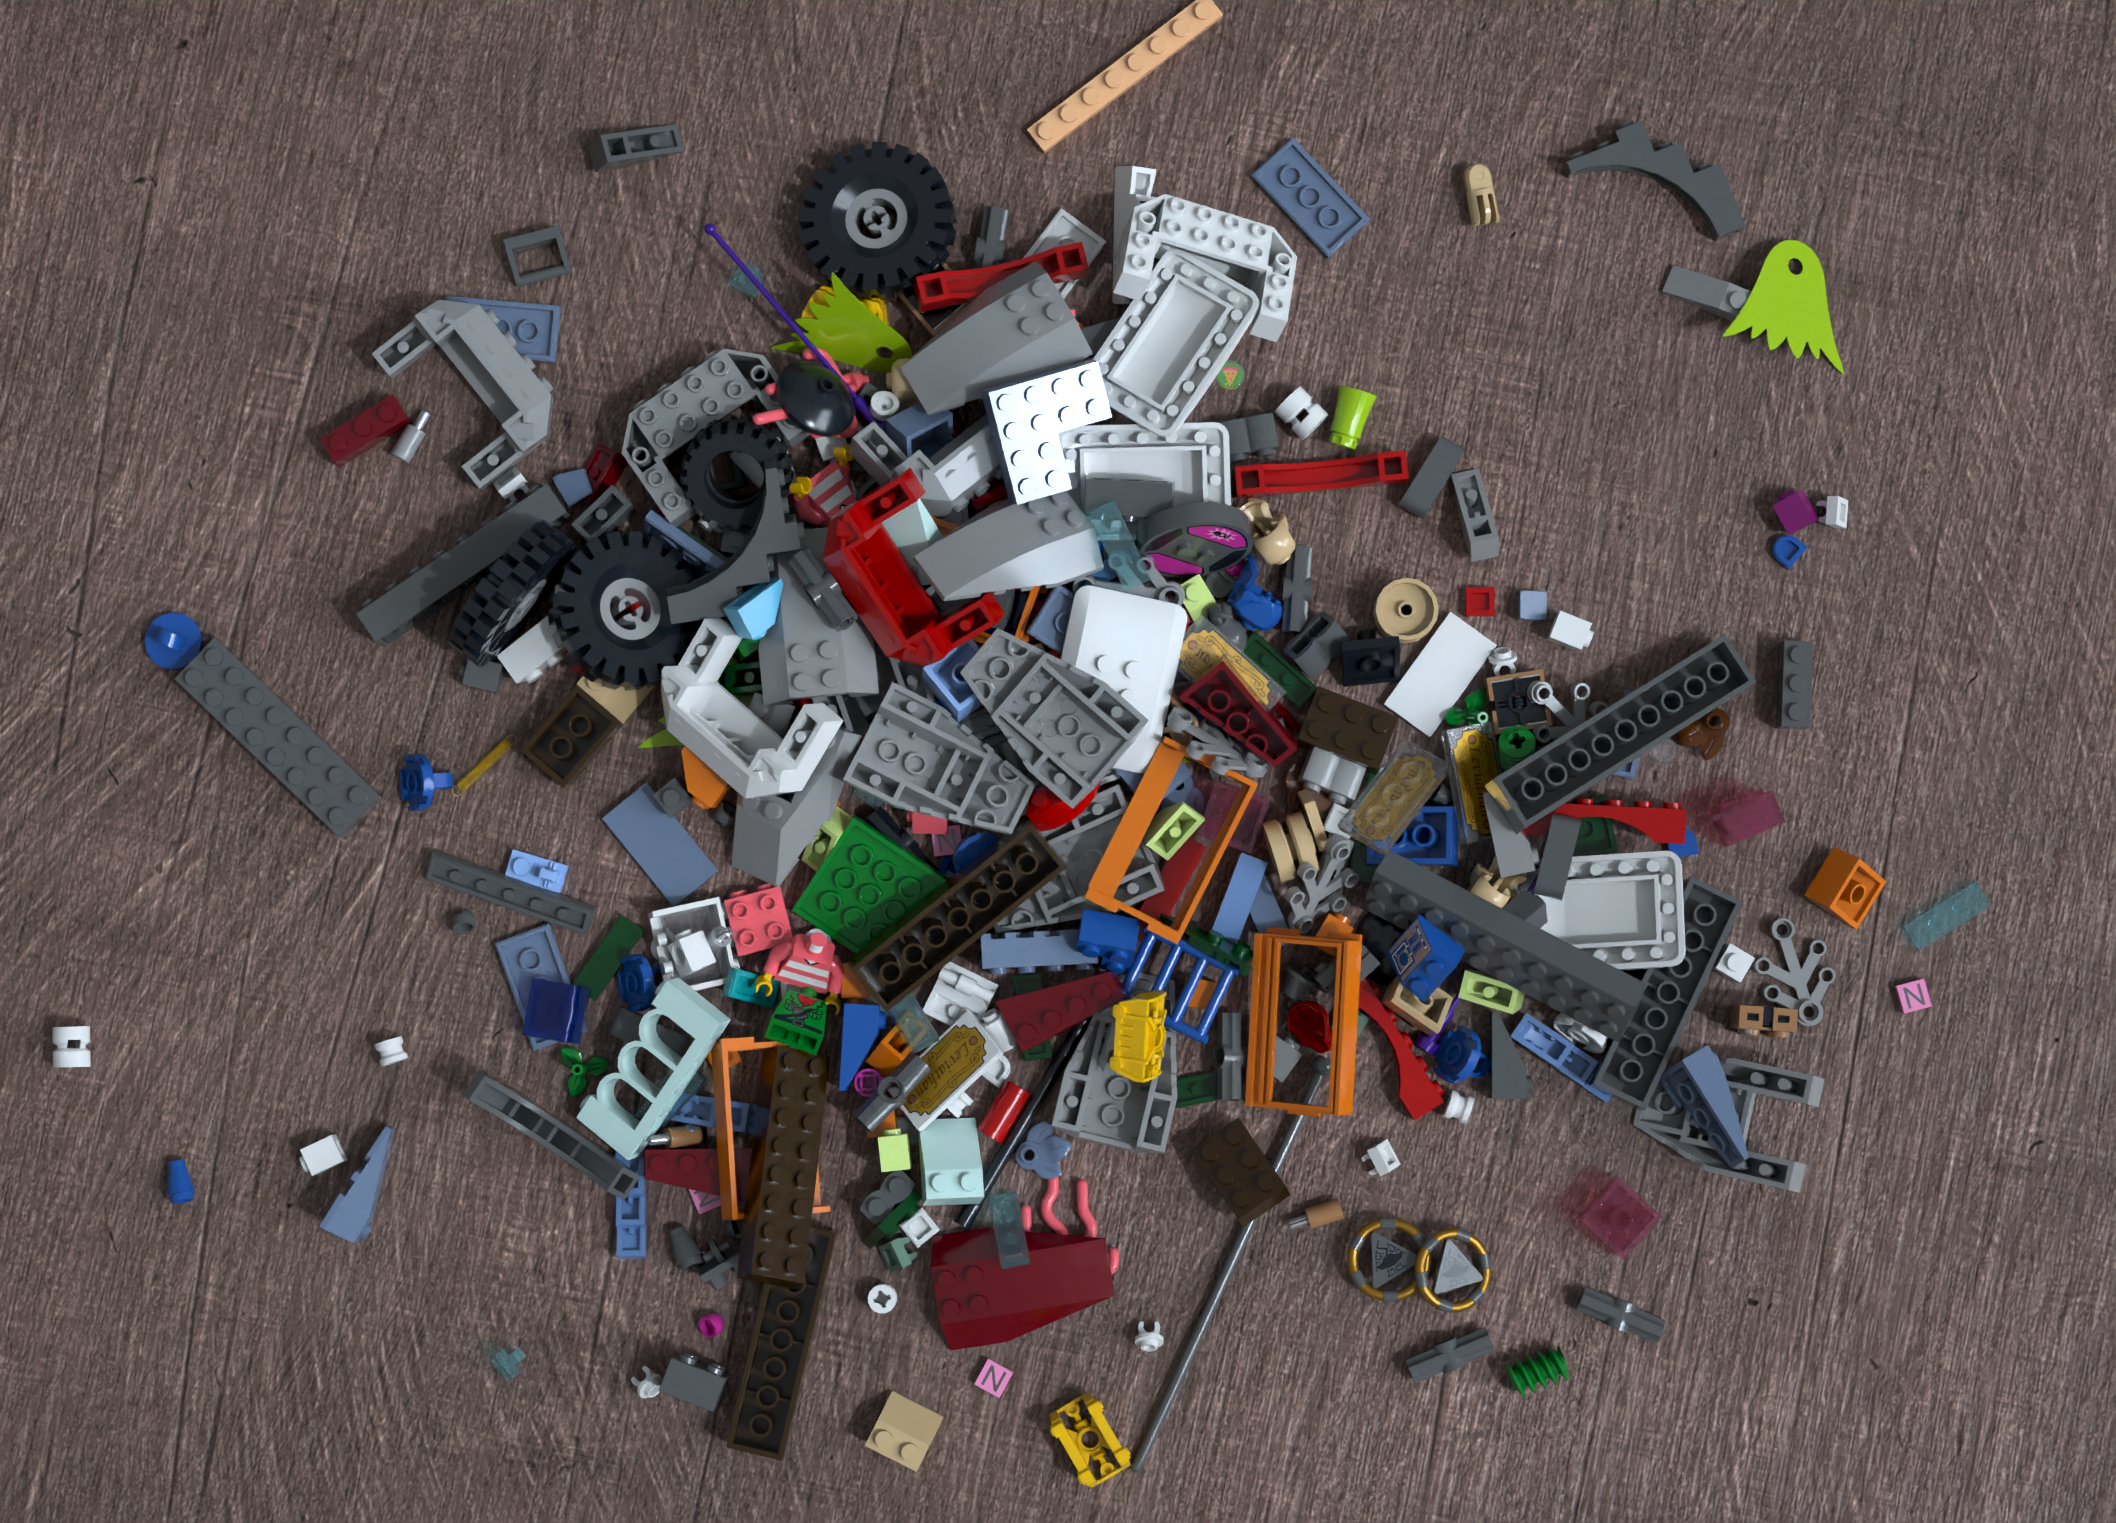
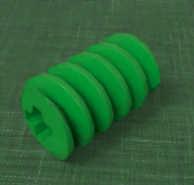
M1510 726L1499 737L1498 758L1501 767L1505 771L1535 753V736L1525 727Z
M1559 1345L1557 1354L1552 1348H1547V1358L1541 1352H1536V1362L1530 1356H1526L1525 1366L1519 1360H1515L1514 1370L1508 1364H1504L1514 1393L1518 1391L1522 1397L1526 1396V1387H1529L1533 1393H1536V1383L1538 1382L1546 1389L1547 1379L1549 1378L1557 1385L1558 1375L1560 1374L1566 1381L1569 1380L1568 1367Z

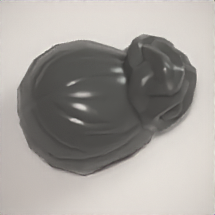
M1224 602L1212 605L1207 610L1208 622L1206 625L1217 631L1242 654L1246 648L1247 634L1241 623L1233 618L1231 606Z

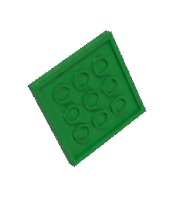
M854 816L792 911L854 953H857L949 878L857 816Z

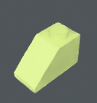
M1200 574L1181 584L1185 592L1182 607L1189 613L1190 620L1197 631L1202 630V628L1210 631L1211 628L1206 625L1208 622L1207 610L1216 604V601Z
M1183 801L1164 808L1152 819L1144 835L1145 843L1168 861L1205 821V817Z
M837 806L831 819L825 821L815 834L817 837L812 844H807L801 861L817 872L853 817Z
M1466 969L1458 998L1514 1014L1521 1009L1525 993L1483 971Z
M901 1128L883 1130L884 1136H878L881 1172L911 1169L912 1159L908 1133L901 1134Z

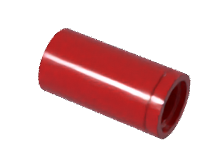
M1006 1079L977 1129L997 1142L1002 1143L1031 1094Z

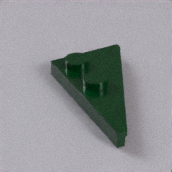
M1161 913L1159 918L1160 922L1171 926L1174 920L1173 917ZM1187 925L1183 933L1184 936L1189 937L1187 943L1212 956L1222 964H1231L1233 962L1241 966L1238 973L1247 977L1254 953L1248 944L1241 941L1231 942L1224 939V936L1215 930L1205 931L1193 925Z

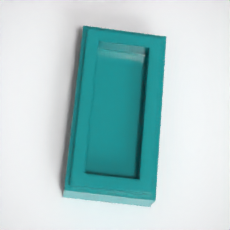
M730 967L722 995L773 1009L780 981L771 979L773 991L766 997L765 990L768 985H761L757 993L755 990V979L761 975Z

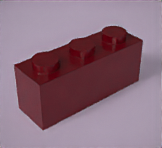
M392 394L320 438V441L337 466L342 467L404 429L407 424H412L413 422L398 398Z

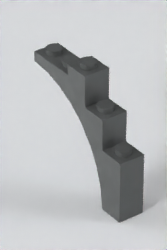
M1629 120L1618 125V130L1612 136L1614 144L1611 141H1606L1595 146L1596 151L1585 154L1584 151L1575 153L1568 157L1569 161L1564 166L1568 178L1587 172L1612 170L1635 173L1654 179L1674 190L1691 204L1706 223L1714 241L1739 233L1746 226L1721 164L1712 166L1711 162L1695 168L1696 173H1694L1681 142L1674 145L1672 141L1657 146V151L1654 152L1642 121L1634 123L1633 120Z
M776 460L764 461L765 488L762 506L754 527L743 544L726 562L709 574L689 583L666 588L671 624L727 616L723 608L743 594L742 587L738 586L770 582L769 572L775 571L773 555L771 553L801 549L800 540L805 539L803 522H797L796 513L787 514L790 513L787 496L781 497L780 486H785L783 468L777 469Z
M480 1071L476 1073L462 1094L469 1101L484 1108L539 1142L592 1179L603 1189L623 1200L626 1199L640 1178V1175L603 1146L583 1136L567 1122L543 1109L527 1095L510 1086L507 1087Z

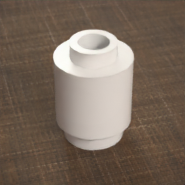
M993 1008L982 1015L981 1025L1002 1052L1009 1051L1017 1045L1000 1010Z

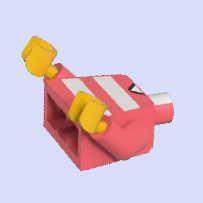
M844 443L842 447H836L833 450V456L839 459V461H833L811 478L797 477V483H792L789 487L791 493L787 495V499L796 507L798 518L812 524L815 528H822L828 524L829 520L839 510L856 500L850 481V462L848 461L854 459L849 453L850 444Z
M816 932L811 937L796 934L791 941L775 946L771 950L763 968L764 975L755 979L756 993L763 984L768 985L765 990V996L768 997L772 993V976H774V980L798 987H812L816 992L826 994L828 991L830 994L825 998L824 1002L827 1005L834 1004L836 1006V1016L841 1006L838 994H841L844 968L840 957L834 954L835 945L827 942L825 935Z

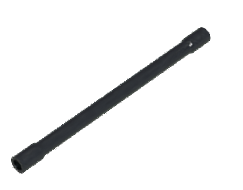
M1093 1016L1072 1027L985 1171L983 1175L984 1198L980 1204H964L955 1219L956 1223L968 1230L971 1228L982 1209L984 1201L1079 1044Z

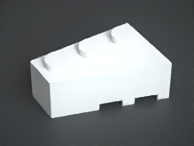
M548 616L497 656L516 684L525 681L529 684L543 675L541 672L547 666H554L564 658L563 655L567 649L565 646L557 648L552 636L557 632L556 625H549Z

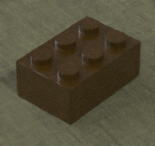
M576 685L520 751L562 787L569 789L624 724Z
M1318 686L1298 736V746L1308 750L1312 747L1326 750L1340 758L1366 768L1365 772L1376 776L1399 717Z
M1239 1117L1191 1149L1242 1227L1291 1195Z

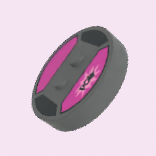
M1189 503L1165 509L1146 519L1136 532L1138 558L1143 554L1151 555L1156 569L1162 576L1191 578L1198 574L1206 576L1224 571L1226 568L1233 567L1244 560L1253 547L1248 516L1236 507L1221 503ZM1143 560L1140 563L1144 568L1151 565L1148 560Z

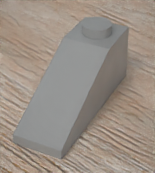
M1674 265L1662 289V293L1731 322L1740 313L1751 291L1730 282Z
M1479 469L1451 474L1463 534L1471 562L1498 557L1499 536Z
M1489 792L1483 793L1501 878L1536 871V864L1541 863L1538 848L1532 847L1531 841L1523 831L1515 834Z

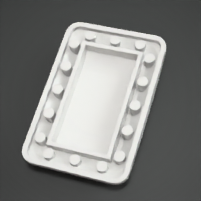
M1171 249L1167 251L1152 271L1150 282L1141 300L1133 299L1093 358V360L1099 362L1110 408L1157 436L1170 437L1174 435L1218 375L1255 317L1260 305L1257 295L1250 289L1182 250Z
M1183 423L1177 432L1170 437L1157 436L1139 424L1084 425L1058 434L1072 489L1066 491L1084 514L1086 479L1089 477L1175 481L1174 507L1200 502L1221 503L1231 506L1229 432L1221 423ZM1085 514L1095 527V532L1098 535L1097 540H1136L1137 529L1149 518L1138 517V521L1132 522L1120 521V516L1109 515V520L1092 519V514Z
M1085 585L1080 587L1074 595L1060 659L1106 682L1149 720L1134 743L1112 767L1136 773H1145L1161 742L1186 629L1187 614L1180 605Z
M1671 851L1572 857L1562 901L1537 895L1546 903L1548 920L1540 929L1619 970L1673 967L1679 965L1685 958L1682 863L1679 856ZM1541 863L1536 864V871L1527 872V879L1513 889L1515 893L1519 894L1524 889L1527 891L1539 873Z

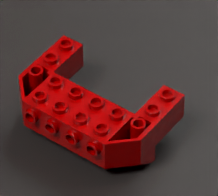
M908 468L845 506L829 520L822 559L885 656L925 667L942 660L954 648L997 624L1005 613L992 592H985L980 597L970 600L947 615H941L881 523L918 501L926 492L912 469Z

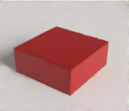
M1466 587L1465 617H1494V587Z

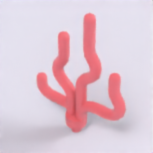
M816 347L855 394H860L866 383H870V378L858 371L842 375L830 354L824 349ZM809 348L805 349L802 353L803 358L806 360L818 359ZM776 382L766 385L765 392L768 395L776 394ZM782 408L758 413L753 416V422L756 425L790 419ZM855 414L850 426L843 433L833 437L843 439L855 435L858 429V421ZM810 433V436L812 438L824 437Z
M1059 1177L1047 1179V1191L1041 1201L1040 1210L1042 1218L1056 1234L1067 1235L1068 1230L1052 1212V1205L1058 1195ZM1080 1179L1076 1183L1077 1209L1079 1217L1086 1228L1084 1236L1096 1237V1220L1091 1214L1088 1205V1184L1086 1180ZM1025 1204L1020 1207L1019 1230L1031 1231V1208ZM1113 1247L1108 1250L1111 1274H1114L1119 1267V1250Z

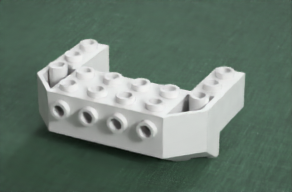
M1167 194L1134 207L1123 230L1114 264H1118L1113 293L1140 301L1151 279L1154 258L1161 259L1167 251L1179 249L1238 283L1246 282L1247 288L1253 291L1260 301L1259 309L1251 322L1249 334L1274 342L1278 341L1288 322L1297 256L1274 227Z
M725 618L704 619L678 666H664L661 671V694L667 730L745 799L802 791L844 720L824 703L804 704L785 738L782 739L717 682L742 638L738 637L732 624Z

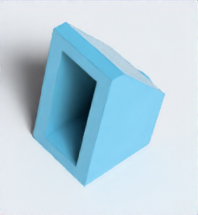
M770 577V582L754 585L723 608L739 638L760 639L766 635L767 629L775 624L784 584L781 579Z

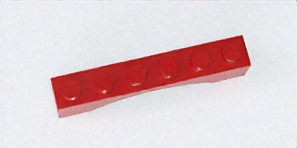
M1078 242L1054 247L1026 258L984 268L941 271L917 276L913 283V290L919 313L972 302L985 289L1035 261L1048 273L1054 284L1084 278L1089 267L1083 243Z
M1406 450L1319 462L1235 466L1233 470L1236 499L1406 483L1409 479Z
M1576 798V804L1565 803L1524 829L1523 832L1526 836H1542L1549 831L1553 813L1577 819L1583 817L1616 819L1642 831L1655 843L1685 844L1687 809H1681V803L1663 802V808L1652 807V802L1634 801V806H1623V800H1605V805H1594V799Z
M1364 979L1360 982L1358 1009L1365 1012L1378 1024L1390 1042L1398 1066L1399 1083L1397 1096L1412 1120L1415 1121L1442 1104L1444 1101L1441 1096L1445 1093L1436 1079L1431 1082L1425 1072L1429 1068L1420 1055L1414 1056L1410 1049L1413 1043L1405 1031L1400 1033L1394 1023L1398 1019L1393 1011L1388 1007L1384 1009L1379 1001L1382 994L1375 983L1369 984Z

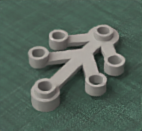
M1119 550L1109 554L1108 564L1112 569L1117 570L1127 584L1095 580L1092 575L1073 581L1074 593L1082 587L1079 582L1087 580L1092 586L1175 603L1180 606L1185 599L1183 587L1173 581L1167 582L1154 566V559L1149 554L1139 556L1137 569L1141 573L1147 574L1156 587L1144 586L1125 562V554ZM1118 556L1122 559V562L1115 564L1112 562V558ZM1143 560H1148L1151 565L1144 568L1140 563ZM1173 591L1176 596L1174 598H1167L1165 593Z
M1536 680L1528 686L1527 696L1530 701L1544 704L1565 725L1554 727L1543 724L1537 725L1533 729L1536 741L1546 743L1552 738H1560L1585 722V699L1590 695V688L1587 684L1576 682L1570 688V693L1573 697V716L1552 695L1553 690L1549 683ZM1582 686L1583 693L1578 696L1577 689ZM1544 688L1546 690L1545 696L1540 698L1539 692ZM1600 701L1593 702L1589 707L1590 715L1592 717L1596 715V708L1601 705L1602 711L1608 708L1607 704ZM1545 729L1546 735L1540 738V730Z
M1178 706L1172 709L1167 718L1168 727L1177 733L1185 730L1205 742H1190L1186 753L1191 758L1200 760L1203 754L1219 755L1211 763V768L1220 775H1225L1228 769L1242 770L1245 775L1251 778H1260L1266 774L1267 761L1256 753L1249 752L1245 745L1234 736L1227 734L1224 737L1215 722L1204 717L1199 727L1191 724L1193 716L1189 711ZM1222 756H1228V757H1230L1231 759H1226V758H1224V757H1222Z
M1337 834L1327 840L1324 849L1329 858L1317 881H1315L1317 869L1310 862H1305L1299 866L1297 874L1302 879L1308 896L1304 907L1302 902L1304 901L1305 894L1297 886L1289 888L1285 893V899L1290 903L1292 909L1288 916L1289 928L1300 929V935L1310 931L1315 920L1331 909L1335 912L1343 910L1347 904V899L1341 893L1333 892L1344 885L1347 888H1352L1359 881V875L1352 868L1345 869L1338 877L1330 881L1339 861L1345 860L1351 853L1350 843L1342 835ZM1330 895L1328 900L1317 906L1320 900Z
M1786 918L1776 919L1770 926V933L1775 940L1780 942L1789 972L1772 964L1771 960L1766 957H1760L1755 960L1754 970L1758 974H1768L1795 988L1798 1000L1782 993L1777 985H1767L1763 989V997L1769 1002L1776 1001L1789 1009H1798L1797 1021L1804 1026H1814L1823 1017V1007L1820 1002L1829 984L1835 981L1836 973L1832 968H1821L1817 973L1818 983L1811 995H1809L1806 984L1820 957L1825 955L1827 946L1822 940L1812 941L1808 946L1809 954L1801 968L1791 940L1795 932L1794 924ZM1780 924L1786 927L1784 935H1779L1776 931L1777 926ZM1816 943L1822 946L1820 954H1816L1813 951V945ZM1762 960L1768 964L1766 971H1761L1758 968V964ZM1825 970L1831 973L1829 981L1822 979V973ZM1770 988H1774L1777 991L1774 999L1769 998L1767 995V991ZM1807 1006L1813 1010V1014L1809 1018L1803 1013L1804 1008Z

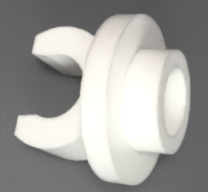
M1509 647L1496 648L1488 656L1489 663L1493 664L1492 669L1495 676H1500L1499 670L1502 666H1509L1510 674L1516 672L1514 662L1517 660V653Z
M1139 1322L1135 1345L1147 1352L1157 1350L1164 1343V1338L1160 1335L1159 1322H1155L1154 1331L1146 1332L1144 1330V1322Z
M643 1366L642 1369L646 1373V1378L641 1382L633 1376L631 1381L638 1387L637 1393L641 1398H652L660 1392L659 1389L663 1378L660 1374H655L654 1371Z

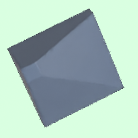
M585 469L570 471L553 477L554 483L568 506L574 505L593 493Z

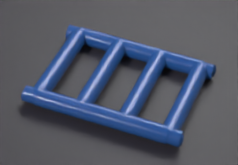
M1146 923L1143 931L1146 933L1122 983L1128 995L1123 1000L1132 998L1130 993L1156 939L1170 945L1171 948L1151 991L1164 990L1182 951L1196 957L1195 965L1171 1016L1166 1014L1164 1026L1195 1041L1206 1044L1209 1037L1207 1034L1208 1029L1233 976L1239 974L1240 966L1234 963L1222 964L1212 956L1187 943V940L1182 938L1177 945L1147 930L1148 923ZM1207 964L1223 970L1199 1024L1195 1028L1182 1022L1181 1019Z

